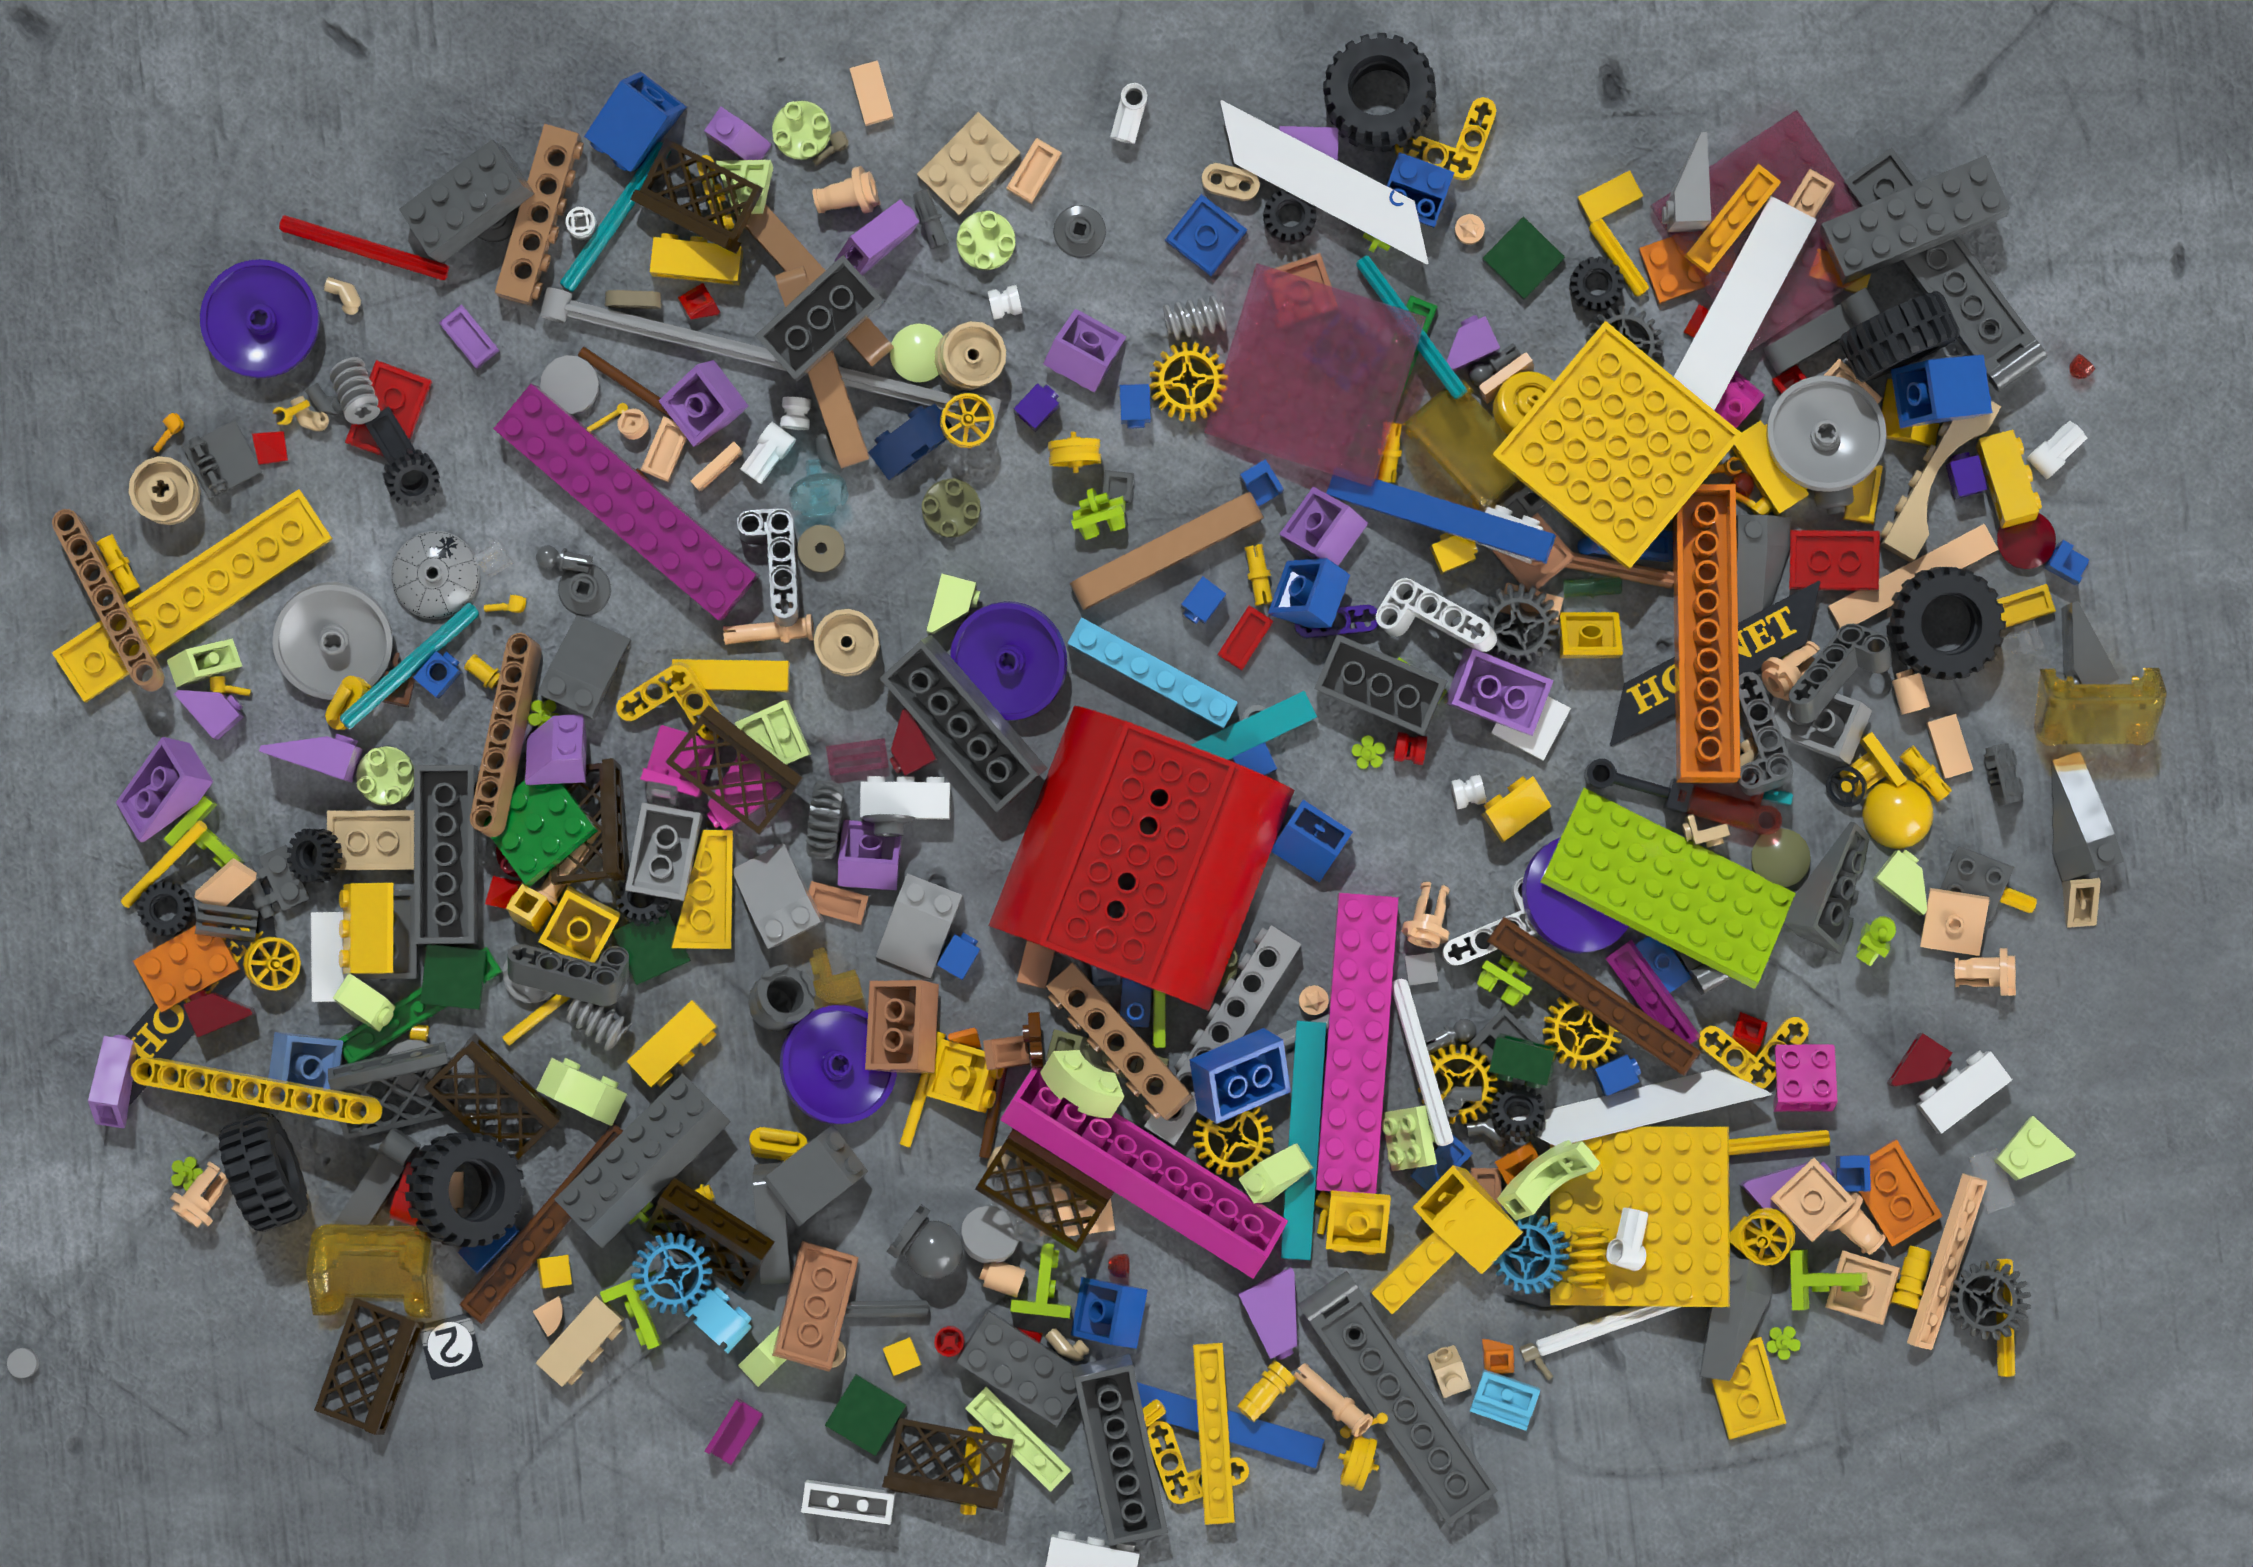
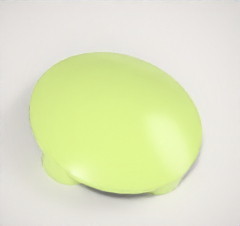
M808 101L789 102L778 112L772 126L773 140L778 149L786 156L797 160L810 159L820 154L827 146L829 136L831 135L830 121L826 113L814 103Z
M982 211L972 214L963 221L957 233V248L961 257L967 264L980 270H992L1002 266L1009 260L1015 248V234L1012 226L1003 216L993 211Z
M913 324L900 330L891 343L894 348L890 351L891 363L896 372L912 382H929L939 375L935 365V349L943 335L934 327L926 324Z
M388 746L374 748L361 759L356 774L357 788L369 801L375 804L385 806L397 804L404 800L414 787L413 763L404 752L397 748Z

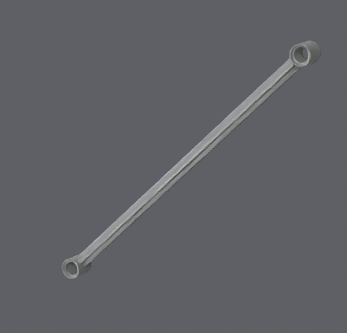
M550 287L546 289L540 317L566 323V319L569 317L787 371L767 348L571 300L572 293ZM838 366L844 384L847 387L928 407L936 403L940 410H943L947 402L957 396ZM977 394L984 398L992 407L994 429L1001 400L988 395ZM963 399L966 411L971 412L977 401ZM958 401L948 409L950 412L962 415ZM980 404L974 414L975 417L988 416L986 409ZM989 421L974 424L988 429Z

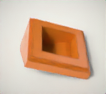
M975 1027L948 1035V1040L976 1049L981 1048L978 1031Z
M1482 1339L1484 1369L1497 1374L1514 1373L1513 1345Z

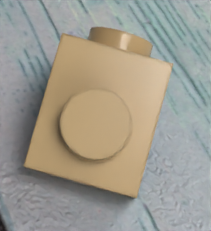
M1694 815L1685 817L1686 823L1682 824L1686 841L1691 840L1694 845L1706 843L1707 848L1723 844V838L1730 835L1727 824L1698 831Z
M1455 1345L1440 1348L1428 1355L1443 1398L1471 1388L1463 1362Z

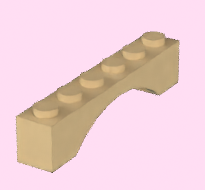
M1991 401L1993 412L1991 414L1942 423L1937 432L1941 436L1937 445L1931 444L1923 457V460L1926 461L1922 471H1915L1908 483L1912 487L1907 497L1901 496L1894 508V511L1898 514L1893 522L1887 521L1880 533V537L1883 538L1880 544L1881 547L1910 563L1916 559L1929 536L1927 502L1931 485L1938 470L1958 447L1984 435L1989 430L2001 408L2000 405Z

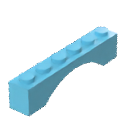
M1082 617L1067 643L1068 647L1142 684L1221 730L1225 728L1237 706V701Z

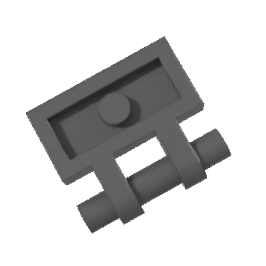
M287 845L259 856L258 858L263 868L257 871L254 870L251 861L243 863L257 873L256 880L249 888L254 897L253 905L256 910L259 909L263 920L274 915L270 906L272 903L278 901L282 911H286L310 900L303 881L294 877L296 872H290L289 867L292 866V863H287V858L291 857V854L287 853ZM266 877L274 891L268 895H265L259 881Z

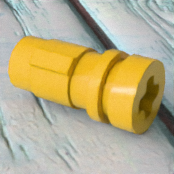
M1909 1246L1900 1272L1899 1283L1895 1285L1897 1290L1893 1292L1891 1303L1918 1310L1921 1301L1919 1298L1920 1296L1922 1297L1924 1292L1922 1290L1923 1283L1926 1282L1930 1268L1931 1251Z
M1273 1360L1267 1367V1372L1263 1371L1259 1382L1253 1385L1237 1405L1240 1412L1252 1422H1255L1261 1414H1264L1279 1394L1283 1395L1286 1392V1386L1290 1387L1296 1380L1276 1360Z

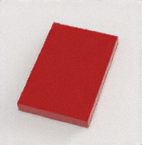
M376 360L369 378L372 382L371 386L375 390V395L379 400L377 407L382 411L389 406L408 438L411 439L432 380ZM351 424L345 443L384 457L366 425Z
M1790 530V590H1802L1820 581L1819 590L1879 591L1880 531Z

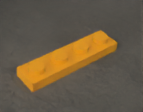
M1758 164L1684 257L1708 275L1781 181Z

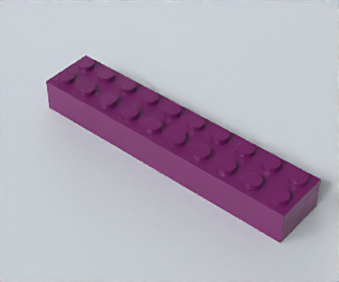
M530 384L493 428L717 620L723 621L760 577L756 571L537 385Z

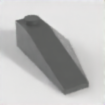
M1736 515L1738 623L1771 606L1790 550V518Z
M2081 752L2052 760V855L2061 881L2064 882L2124 862L2115 833Z
M1855 822L1848 824L1794 896L1784 921L1797 936L1837 954L1842 953L1852 929L1854 918L1849 917L1852 900H1857L1859 891L1855 890L1857 874L1863 871L1870 837Z
M1730 1257V1307H1709L1700 1377L1723 1381L1731 1380L1771 1298L1774 1267L1756 1264L1751 1260Z

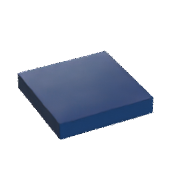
M1201 194L1167 236L1165 242L1212 277L1246 234L1247 229Z

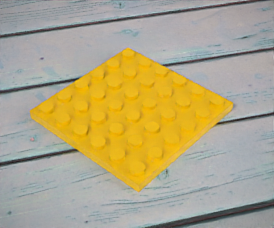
M1605 321L1491 457L1629 570L1743 434Z
M1641 1126L1583 1140V1143L1590 1148L1600 1164L1595 1171L1568 1180L1550 1194V1223L1556 1222L1558 1224L1555 1233L1564 1231L1566 1235L1560 1241L1561 1243H1570L1578 1239V1236L1570 1233L1571 1229L1578 1227L1608 1228L1607 1231L1600 1232V1235L1608 1238V1242L1599 1244L1600 1247L1607 1250L1609 1243L1617 1237L1623 1208L1641 1210L1649 1214L1642 1246L1646 1249V1260L1641 1269L1632 1271L1610 1264L1607 1261L1606 1254L1599 1256V1259L1606 1262V1266L1597 1270L1605 1273L1606 1277L1597 1280V1282L1604 1285L1605 1289L1575 1287V1284L1567 1281V1278L1575 1276L1576 1272L1570 1269L1567 1271L1558 1270L1563 1279L1559 1282L1553 1280L1554 1287L1550 1289V1305L1730 1307L1729 1127ZM1570 1245V1247L1563 1249V1254H1570L1578 1251V1249ZM1570 1258L1562 1260V1263L1569 1266L1576 1264L1577 1260Z

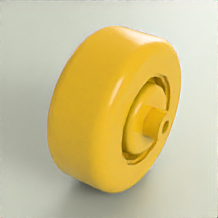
M1525 371L1514 374L1502 384L1494 399L1493 415L1498 427L1506 436L1512 432L1554 380L1538 372Z

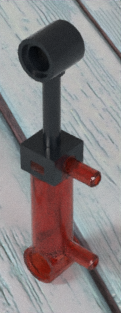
M1601 758L1587 765L1584 772L1586 783L1594 789L1601 790L1616 784L1666 799L1664 809L1727 824L1728 826L1753 832L1759 836L1771 835L1777 832L1782 825V816L1777 808L1761 804L1764 792L1751 796L1750 801L1695 786L1693 783H1677L1675 778L1671 780L1669 787L1617 773V769H1615L1611 761ZM1596 766H1602L1607 770L1608 777L1606 781L1598 782L1594 779L1593 769ZM1761 813H1768L1772 817L1773 824L1769 829H1764L1759 825L1758 818Z

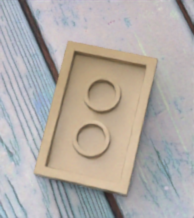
M977 112L917 173V177L960 217L1021 153L988 120Z
M414 810L327 811V830L331 831L332 835L337 836L338 840L335 843H341L342 847L338 849V853H343L342 858H338L337 861L342 863L341 867L335 868V870H414Z

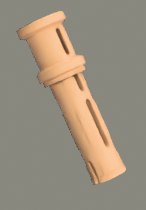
M812 614L799 618L794 625L789 627H781L776 622L723 626L725 645L781 639V642L789 643L791 639L808 638L809 641L814 640Z
M597 826L595 827L598 832L587 840L591 845L602 832ZM583 843L570 855L580 863L590 848ZM567 857L559 866V875H570L577 865ZM550 870L542 886L536 888L535 891L547 897L551 904L557 906L558 897L566 885H571V883L553 885Z
M1304 1363L1298 1368L1301 1373L1295 1372V1379L1333 1411L1332 1415L1336 1421H1342L1352 1430V1435L1356 1438L1368 1430L1373 1422V1417L1370 1414H1364L1356 1407L1355 1401L1352 1398H1344L1314 1372L1308 1364Z

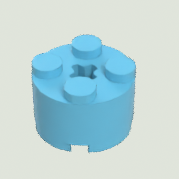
M717 1286L713 1290L708 1287L705 1290L706 1295H700L697 1299L698 1304H692L684 1314L688 1318L694 1314L697 1318L693 1322L718 1345L724 1341L727 1346L723 1350L729 1353L752 1328L749 1324L752 1318L739 1306L733 1310L727 1304L730 1298Z

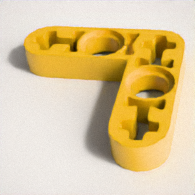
M1485 97L1473 101L1456 148L1423 136H1419L1416 140L1412 137L1409 139L1413 141L1412 146L1420 149L1421 143L1427 145L1423 150L1422 160L1430 163L1427 159L1428 151L1434 148L1441 150L1444 159L1441 163L1434 164L1439 167H1445L1448 162L1449 153L1454 155L1452 158L1454 162L1461 163L1462 159H1466L1468 161L1467 166L1471 167V170H1465L1462 174L1458 172L1459 167L1450 164L1449 170L1454 172V179L1468 180L1476 171L1496 115V106L1492 100ZM1482 104L1488 106L1487 111L1491 113L1490 116H1484L1481 126H1487L1486 130L1478 125H1469L1470 120L1476 123L1479 112L1475 111V108H1481ZM1475 131L1479 133L1481 143L1478 146L1471 147L1466 144L1464 138L1468 132ZM1395 144L1394 150L1397 156L1399 152L1406 154L1403 152V147L1399 148L1398 144ZM1410 150L1406 155L1416 158L1419 152Z
M683 662L669 666L629 691L618 700L616 705L618 715L626 721L638 719L673 696L693 726L698 720L696 716L702 714L708 705L720 713L692 668ZM675 669L678 673L683 671L686 674L683 678L684 683L679 680L668 687V684L665 682L675 675ZM657 684L662 688L663 695L660 699L656 700L648 696L647 688L649 685ZM690 694L700 695L703 700L702 708H691L688 704V696ZM642 697L644 702L634 709L636 714L632 711H625L624 707L627 705L625 700L633 703ZM703 724L698 730V734L705 740L713 741V731L709 730L707 732Z
M1799 1017L1787 1018L1756 1057L1716 1026L1704 1027L1699 1032L1700 1037L1697 1039V1042L1704 1052L1734 1076L1753 1084L1751 1082L1753 1076L1750 1073L1752 1070L1759 1071L1764 1066V1064L1759 1063L1761 1058L1768 1065L1775 1067V1062L1770 1060L1768 1056V1050L1772 1045H1787L1777 1038L1780 1034L1783 1038L1787 1037L1790 1033L1789 1028H1787L1788 1025H1796L1797 1023L1801 1025L1799 1031L1802 1033L1801 1036L1794 1035L1788 1041L1793 1045H1800L1808 1036L1809 1028L1807 1023ZM1716 1032L1718 1034L1716 1040L1720 1044L1724 1045L1726 1040L1730 1043V1045L1723 1049L1720 1057L1716 1055V1052L1720 1050L1713 1044L1709 1047L1705 1045L1707 1041L1704 1037L1705 1033L1712 1034ZM1732 1049L1739 1050L1743 1056L1741 1064L1736 1067L1729 1065L1726 1060L1727 1053ZM1776 1067L1773 1072L1767 1068L1762 1075L1765 1081L1763 1083L1756 1082L1753 1085L1762 1089L1766 1088L1776 1077Z
M1156 1420L1148 1426L1147 1433L1151 1451L1169 1500L1176 1504H1183L1203 1497L1202 1486L1199 1484L1201 1468L1187 1472L1171 1425L1165 1421ZM1160 1425L1162 1429L1168 1430L1169 1433L1164 1435L1167 1445L1173 1442L1174 1448H1165L1156 1453L1155 1448L1161 1447L1158 1438H1152L1151 1436L1155 1432V1426ZM1172 1453L1177 1456L1178 1465L1175 1469L1166 1470L1162 1467L1161 1458L1165 1454ZM1230 1457L1231 1463L1236 1462L1237 1466L1243 1465L1244 1470L1240 1472V1478L1235 1479V1476L1232 1475V1486L1244 1482L1249 1474V1467L1246 1461L1240 1457ZM1181 1470L1183 1471L1184 1476H1178L1181 1486L1187 1485L1188 1490L1184 1491L1185 1497L1179 1498L1177 1494H1171V1490L1175 1489L1173 1479L1167 1482L1165 1476L1175 1475Z

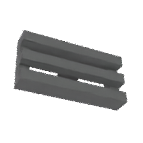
M199 903L195 934L254 942L258 911ZM202 922L220 924V926L249 928L250 931L202 925Z

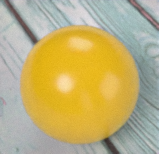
M1889 780L1879 783L1868 793L1862 810L1863 822L1869 835L1877 843L1892 849H1904L1920 842L1929 832L1934 815L1933 805L1926 791L1910 780H1906L1898 787Z

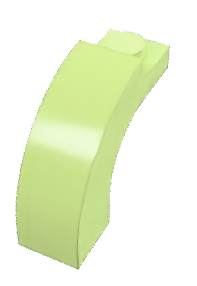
M1570 1140L1564 1141L1527 1165L1506 1186L1497 1200L1515 1221L1534 1215L1544 1200L1554 1190L1572 1178L1595 1171L1600 1162L1583 1141L1574 1144Z

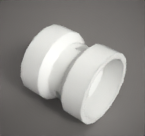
M585 207L573 208L566 216L567 229L578 240L590 239L598 227L593 213Z
M1016 285L1008 286L1002 294L997 289L987 291L994 320L1003 318L1004 312H1007V314L1011 313L1012 315L1023 314Z
M783 397L782 407L786 415L781 417L780 427L793 430H809L810 420L805 415H808V411L811 409L812 400L802 397Z
M1480 774L1471 776L1469 780H1466V783L1460 779L1451 781L1457 810L1466 808L1468 802L1477 805L1486 803L1485 790Z

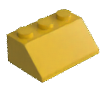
M394 883L343 884V890L339 894V905L343 908V920H340L339 935L343 938V950L339 952V966L343 967V974L393 973Z

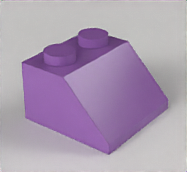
M1075 309L1054 339L1043 365L1095 393L1121 349L1126 336Z
M714 360L697 364L659 400L693 447L698 446L729 425L748 407V404Z
M1312 487L1279 535L1311 558H1327L1338 566L1368 522L1350 506Z
M583 714L552 716L527 737L526 785L585 782L587 736Z
M844 820L838 858V886L897 890L902 836H875L874 823Z

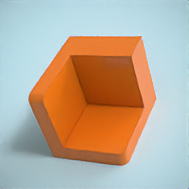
M1530 1141L1495 1161V1164L1508 1185L1539 1155Z

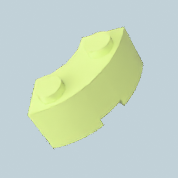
M1080 1050L1053 1051L1040 1072L1047 1086L1060 1100L1063 1097L1079 1107L1077 1111L1090 1116L1112 1118L1124 1099V1094L1116 1074L1104 1072L1092 1066L1085 1060Z
M551 1058L536 1090L591 1118L612 1126L627 1096V1093L617 1089L619 1083L606 1076L599 1080L579 1070L580 1064L568 1058H565L563 1062Z

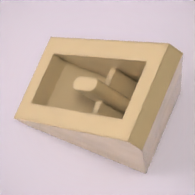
M2100 878L2062 882L2067 928L2094 926L2097 924Z

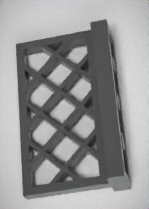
M445 1042L328 1068V1083L331 1090L339 1091L352 1088L359 1092L358 1095L373 1097L380 1102L381 1106L395 1112L390 1121L382 1122L378 1120L373 1125L363 1124L362 1127L349 1130L347 1123L340 1122L344 1140L453 1115L447 1108L441 1109L434 1105L433 1102L436 1098L433 1095L427 1101L415 1094L422 1082L426 1084L430 1080L426 1076L431 1069L448 1064L449 1060ZM409 1074L418 1079L411 1091L397 1084L401 1076ZM453 1078L443 1079L440 1084L436 1083L434 1085L442 1093H454ZM380 1081L388 1085L381 1098L368 1091L373 1082ZM446 1083H448L449 1090L444 1087ZM393 1089L407 1096L399 1108L386 1101ZM336 1099V1100H335V1105H336V1109H337V1111H338V1109H339V1102H338V1100ZM411 1099L425 1106L420 1114L411 1115L404 1111ZM361 1110V1115L364 1117L366 1112Z

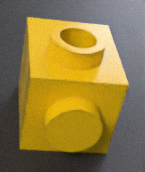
M1448 533L1440 535L1441 541L1430 546L1441 575L1474 562L1476 559L1474 554L1478 553L1474 541Z
M524 884L511 897L506 907L513 921L536 934L553 911L547 897Z

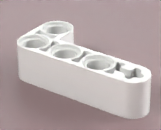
M1408 578L1399 579L1393 584L1376 613L1378 625L1389 636L1393 637L1403 635L1414 618L1417 617L1481 652L1491 650L1497 642L1495 631L1484 619ZM1413 590L1412 596L1407 600H1403V595L1407 591ZM1437 603L1436 610L1432 613H1427V608L1431 604ZM1398 615L1397 621L1394 624L1387 625L1388 619L1391 616ZM1462 617L1461 622L1457 626L1451 627V622L1454 618ZM1472 628L1476 632L1484 634L1483 637H1475V635L1471 632Z
M1523 878L1515 881L1511 890L1519 911L1505 918L1513 921L1521 929L1533 935L1537 931L1530 923L1524 909L1523 898L1518 893V887L1523 883ZM1501 919L1449 940L1442 947L1441 953L1444 961L1452 966L1462 965L1497 950L1491 944L1487 949L1478 948L1475 944V937L1481 932L1488 934L1490 937ZM1468 937L1469 946L1475 954L1470 956V950L1460 954L1459 961L1455 957L1450 958L1448 952L1452 950L1451 945L1454 944L1456 948L1465 946L1467 943L1464 941V938Z

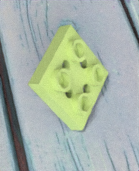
M1426 1105L1382 1113V1129L1385 1133L1388 1160L1392 1171L1437 1164L1433 1142L1436 1141L1432 1127L1429 1125Z

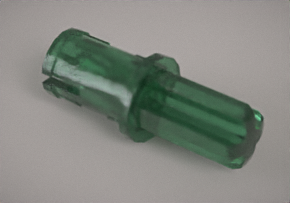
M1591 575L1587 579H1563L1564 598L1591 596V599H1594V596L1622 593V579L1620 577L1593 578V575Z

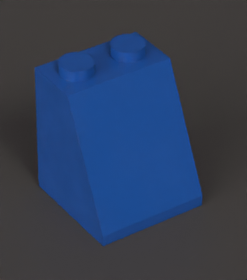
M640 71L619 82L584 137L591 141L590 145L595 150L606 153L613 158V162L617 167L624 171L632 172L640 168L654 146L664 138L687 106Z
M1984 355L1930 359L1891 370L1900 428L1969 419L1993 413Z

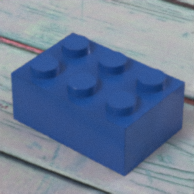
M1265 1028L1189 1059L1197 1112L1216 1124L1291 1092L1284 1041Z

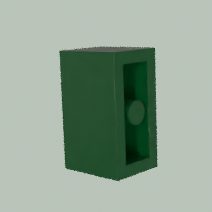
M1500 1033L1496 1038L1489 1072L1496 1073L1495 1077L1501 1080L1513 1081V1078L1525 1080L1524 1085L1541 1089L1542 1085L1547 1086L1551 1082L1558 1047Z

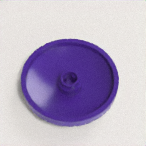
M248 260L237 263L223 271L209 286L200 309L201 333L211 354L229 370L251 378L275 377L296 367L311 351L319 331V307L310 286L297 272L284 264L271 260Z
M1012 601L997 602L977 610L957 630L950 651V657L1005 720H1018L1030 717L1047 707L1060 692L1066 677L1067 652L1059 630L1045 614L1024 603Z
M1560 838L1555 839L1537 851L1526 868L1522 884V898L1527 917L1534 929L1544 940L1561 950L1572 953H1590L1603 949L1617 941L1629 926L1540 882Z
M847 1005L822 1007L810 1012L806 1017L797 1022L787 1034L780 1054L781 1079L789 1098L807 1116L827 1124H849L865 1119L875 1113L890 1096L895 1085L897 1072L865 1070L868 1013L866 1011Z

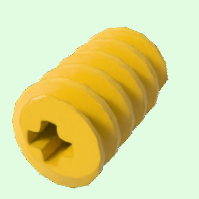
M1578 1227L1570 1230V1233L1578 1236L1577 1240L1569 1243V1245L1578 1249V1251L1569 1254V1257L1577 1260V1263L1568 1266V1269L1576 1272V1275L1567 1278V1281L1575 1284V1287L1605 1289V1286L1598 1283L1597 1280L1604 1279L1606 1274L1597 1269L1606 1266V1262L1598 1257L1606 1254V1249L1600 1247L1599 1244L1608 1242L1607 1237L1600 1235V1232L1607 1231L1608 1228Z

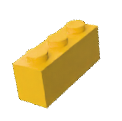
M662 233L661 238L653 237L650 274L653 277L740 286L743 260L742 246H740L737 254L715 243H708V240L703 237L692 236L690 241L678 240V235Z
M1760 420L1743 431V435L1731 449L1740 458V463L1761 495L1772 504L1773 507L1771 509L1774 515L1778 516L1806 498L1809 493L1807 492L1808 488L1802 487L1790 480L1777 467L1768 449L1767 424L1764 425Z
M2014 430L1979 438L1976 450L1980 457L2001 529L2036 520L2042 505L2039 494L2037 492L2033 493L2030 484L2033 481L2030 466L2024 465L2021 456L2024 454L2021 438L2015 437Z
M691 1000L630 1057L627 1062L650 1087L658 1084L661 1088L673 1077L670 1071L678 1064L682 1067L685 1066L695 1056L692 1051L700 1043L705 1047L715 1038L717 1034L714 1030L718 1025L694 1000Z
M1432 1230L1370 1293L1393 1314L1456 1251Z

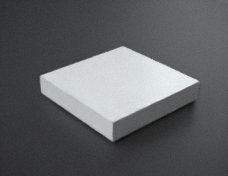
M1548 696L1533 736L1497 723L1491 734L1544 761L1571 708Z

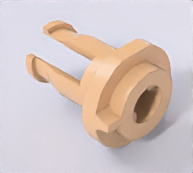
M862 166L852 168V177L845 179L843 182L831 184L822 189H813L814 203L818 213H825V211L831 209L860 206L862 212L866 214L873 212L874 207L877 205H881L873 175L870 171L865 172Z
M1807 641L1801 649L1794 650L1782 660L1777 657H1770L1764 661L1761 667V678L1766 689L1774 697L1790 701V690L1815 660L1812 656L1820 651L1819 646L1814 642Z
M1423 882L1420 886L1422 892L1417 900L1414 918L1412 921L1403 923L1402 933L1414 945L1425 948H1438L1440 944L1447 943L1450 933L1442 928L1446 910V895L1449 894L1450 889L1442 885L1434 915L1425 914L1431 882Z
M2000 948V957L1971 958L1968 960L1955 958V987H1959V985L2000 987L2001 996L2016 995L2015 956H2008V948Z
M211 1162L207 1163L208 1167L195 1179L183 1196L174 1192L170 1197L175 1203L171 1209L196 1228L201 1223L208 1227L213 1220L207 1213L221 1196L225 1185L228 1183L226 1175L220 1172L201 1197L221 1170Z
M1852 1192L1849 1195L1856 1202L1831 1224L1827 1230L1831 1232L1839 1229L1861 1248L1863 1254L1867 1252L1870 1255L1883 1244L1886 1237L1876 1230L1875 1225L1860 1209L1863 1198L1857 1192Z

